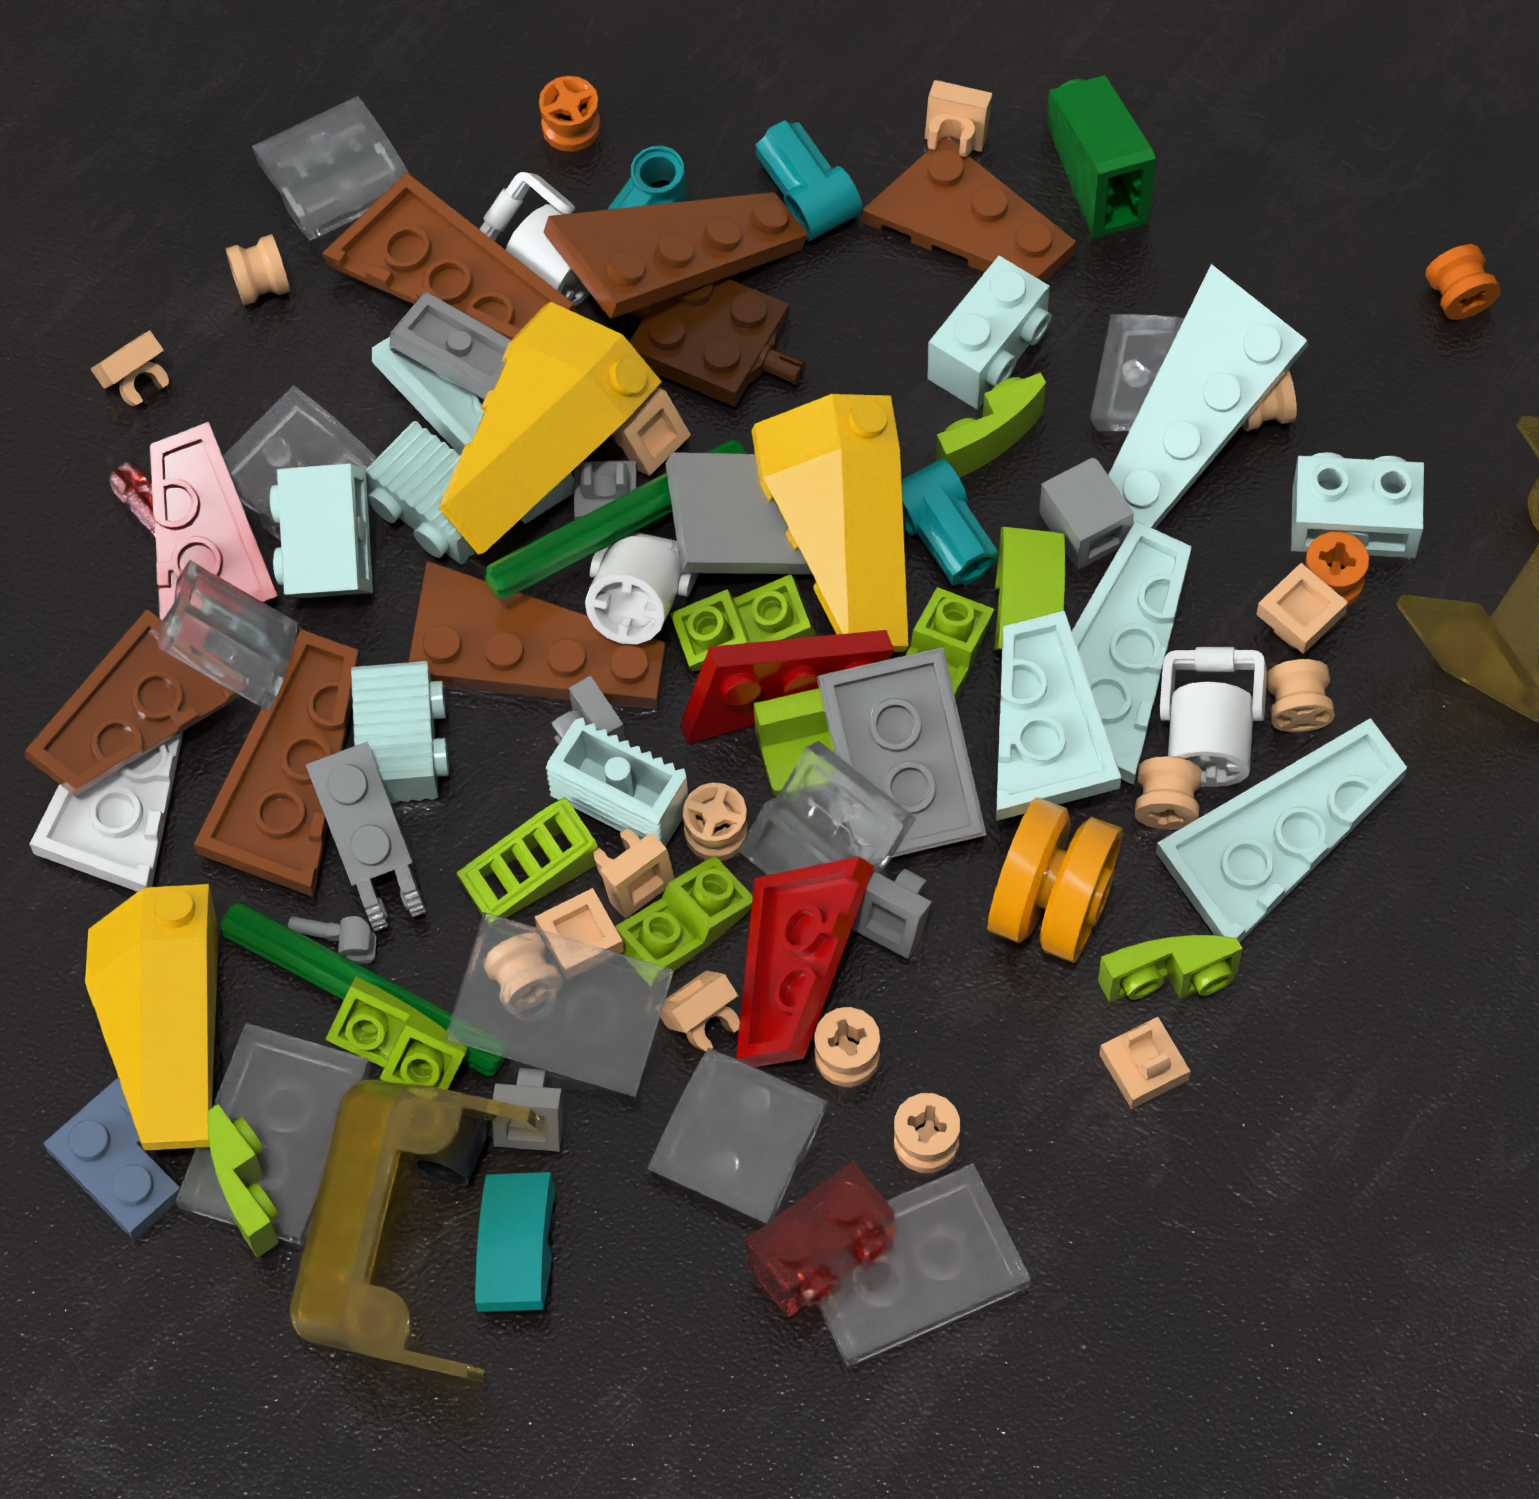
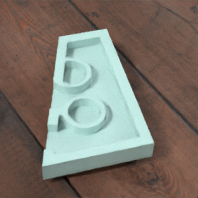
M1065 611L1003 626L996 821L1024 814L1035 797L1059 805L1120 789L1121 775Z

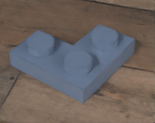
M119 1078L115 1079L43 1143L47 1152L133 1241L184 1197L180 1187L143 1151Z

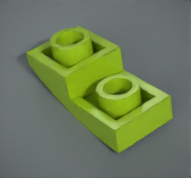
M1038 373L1025 379L1020 377L1009 378L998 383L991 391L984 393L983 418L977 420L974 418L958 420L948 426L944 432L937 434L936 461L945 459L953 467L958 477L961 478L991 462L1018 442L1043 414L1046 382L1042 374Z
M1001 527L995 590H999L994 650L1002 651L1003 626L1064 611L1065 533Z
M792 574L735 598L726 589L670 613L688 665L692 671L701 670L708 649L712 646L817 636L798 584Z
M937 587L913 629L911 646L906 655L943 647L955 701L979 653L994 617L995 609Z
M714 855L667 883L660 900L615 926L623 940L624 951L620 954L651 987L702 952L751 910L753 895Z
M1187 935L1146 941L1102 956L1098 983L1109 1003L1127 995L1131 1000L1145 997L1156 991L1167 977L1179 999L1197 991L1201 996H1206L1223 989L1233 981L1234 975L1238 973L1243 948L1237 938L1217 935Z
M355 976L325 1038L326 1041L383 1067L384 1070L379 1079L435 1105L438 1104V1101L443 1100L467 1051L465 1045L436 1022L397 997Z
M217 1104L207 1111L208 1138L213 1164L233 1218L245 1241L258 1258L279 1243L271 1220L279 1216L267 1194L257 1183L264 1175L256 1154L264 1150V1148L242 1116L231 1122L220 1105Z

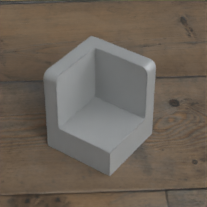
M1090 458L1041 483L1040 515L1051 532L1065 533V553L1077 570L1120 548L1133 526L1134 513L1097 459Z

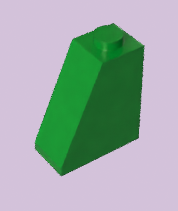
M1106 75L1088 80L1073 79L1065 82L1059 88L1048 90L1046 124L1091 238L1095 239L1149 224L1156 157L1152 147Z

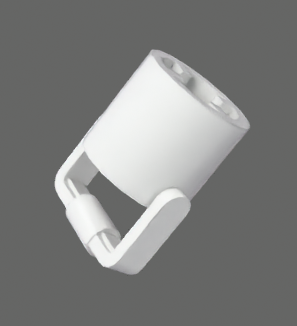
M528 172L518 173L508 188L502 189L483 217L485 222L479 230L495 241L499 233L505 230L523 203L522 199L530 187H532L551 204H546L536 209L523 220L509 240L506 251L576 306L591 293L543 233L548 216L571 214L575 210V206L539 175Z
M632 532L599 549L594 554L590 567V577H593L594 580L585 600L587 616L596 630L606 638L618 643L640 644L651 640L661 630L677 594L688 597L699 573L681 572L677 541Z
M1196 647V650L1171 651L1164 657L1160 719L1161 721H1170L1168 757H1178L1197 764L1202 770L1201 786H1229L1242 782L1249 776L1253 721H1264L1267 667L1262 653L1255 650H1236L1235 647ZM1176 670H1196V672L1255 670L1253 697L1240 687L1219 682L1191 683L1179 687L1174 692Z

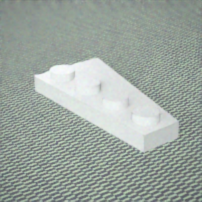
M183 732L76 797L59 784L30 842L33 853L137 892L142 888L152 887Z

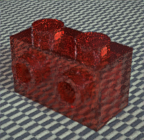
M851 1161L745 1240L747 1267L786 1316L790 1317L804 1305L808 1307L813 1306L823 1300L835 1289L839 1279L858 1265L866 1266L872 1263L890 1247L892 1240L895 1238V1211L857 1165Z

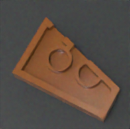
M946 137L939 140L936 150L929 149L863 208L862 223L878 230H882L884 226L911 236V243L928 250H932L934 246L967 258L968 266L986 272L996 258L1001 256L1045 283L1076 252V241L970 156H959V148Z
M146 609L27 747L25 758L76 797L244 695L247 691V684Z

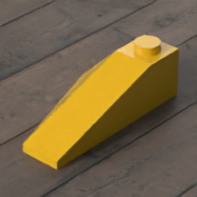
M550 302L545 304L509 342L501 360L505 362V365L495 388L488 391L481 409L485 412L473 440L464 446L438 507L478 555L486 552L614 433L661 383V380L623 334Z
M830 394L755 423L751 431L760 486L769 502L775 500L788 526L785 534L793 550L800 549L816 580L813 589L836 634L887 630L894 652H905L909 644L901 460L891 396Z
M209 884L142 888L88 929L85 984L120 1080L143 1151L210 1147L207 1111L212 1108L219 927Z

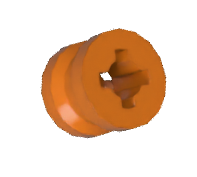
M575 76L559 77L546 84L540 93L539 109L542 116L541 126L544 138L552 147L560 151L575 152L583 150L593 144L599 136L601 122L598 113V96L595 88L588 81ZM562 115L570 116L572 120H564Z
M1467 244L1452 248L1439 255L1426 269L1425 276L1430 286L1442 294L1440 305L1448 319L1459 320L1474 316L1487 309L1500 296L1501 288L1494 275L1485 272L1486 259L1477 245Z
M1331 531L1319 535L1311 542L1307 550L1305 567L1348 602V606L1359 599L1364 588L1365 575L1369 566V554L1365 545L1357 537L1346 532Z

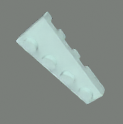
M1138 521L1134 522L1072 630L1121 779L1132 785L1135 783L1163 669V661L1167 653L1191 554V546Z
M1370 718L1157 842L1156 854L1213 934L1235 937L1240 943L1404 779L1407 766Z

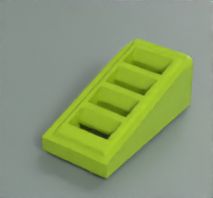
M564 797L537 813L456 872L489 927H492L597 866L593 852L598 850V845L568 799ZM561 832L572 846L564 853L553 838ZM537 846H540L550 861L543 868L540 867L530 850ZM515 859L528 876V879L519 884L507 866L508 863ZM492 872L495 873L507 891V894L499 900L484 879V877Z

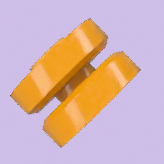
M1035 797L1020 822L1004 862L993 896L987 930L989 933L1021 943L1034 931L1045 909L1040 932V942L1044 953L1075 963L1080 957L1107 901L1114 879V868L1121 847L1123 829L1122 827L1090 817L1077 829L1068 850L1065 851L1071 826L1067 808Z

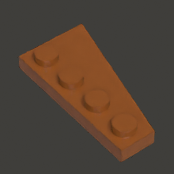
M407 172L322 253L327 266L413 304L424 293L428 292L511 340L545 304L553 302L577 313L574 303Z
M775 192L548 216L543 231L610 319L801 251L808 236V233Z
M429 561L426 562L408 662L428 661L432 681H443L444 687L570 700L569 687L591 676L610 705L658 710L666 658L665 642L652 638L640 644L618 643L606 638L596 630L586 615L519 592L508 598L499 599L488 587L486 581Z
M300 630L194 842L198 855L314 897L328 822L306 764L343 751L353 703L351 667H359L361 663L357 649L305 630Z

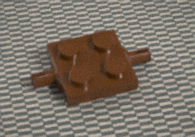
M728 278L720 279L627 313L641 319L640 325L629 343L655 374L734 407L747 386L765 371L797 385L806 368L805 360L797 359L775 349V340L789 319V303Z

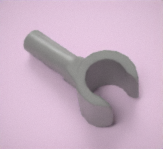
M291 916L289 919L288 927L300 934L328 939V941H339L338 954L357 964L370 963L375 958L376 935L371 931L368 923L361 917H346L340 921V924L334 922L326 923Z

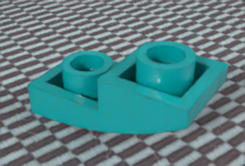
M551 1172L486 1174L480 1210L476 1257L475 1304L478 1312L544 1310L552 1262L547 1239L556 1190Z

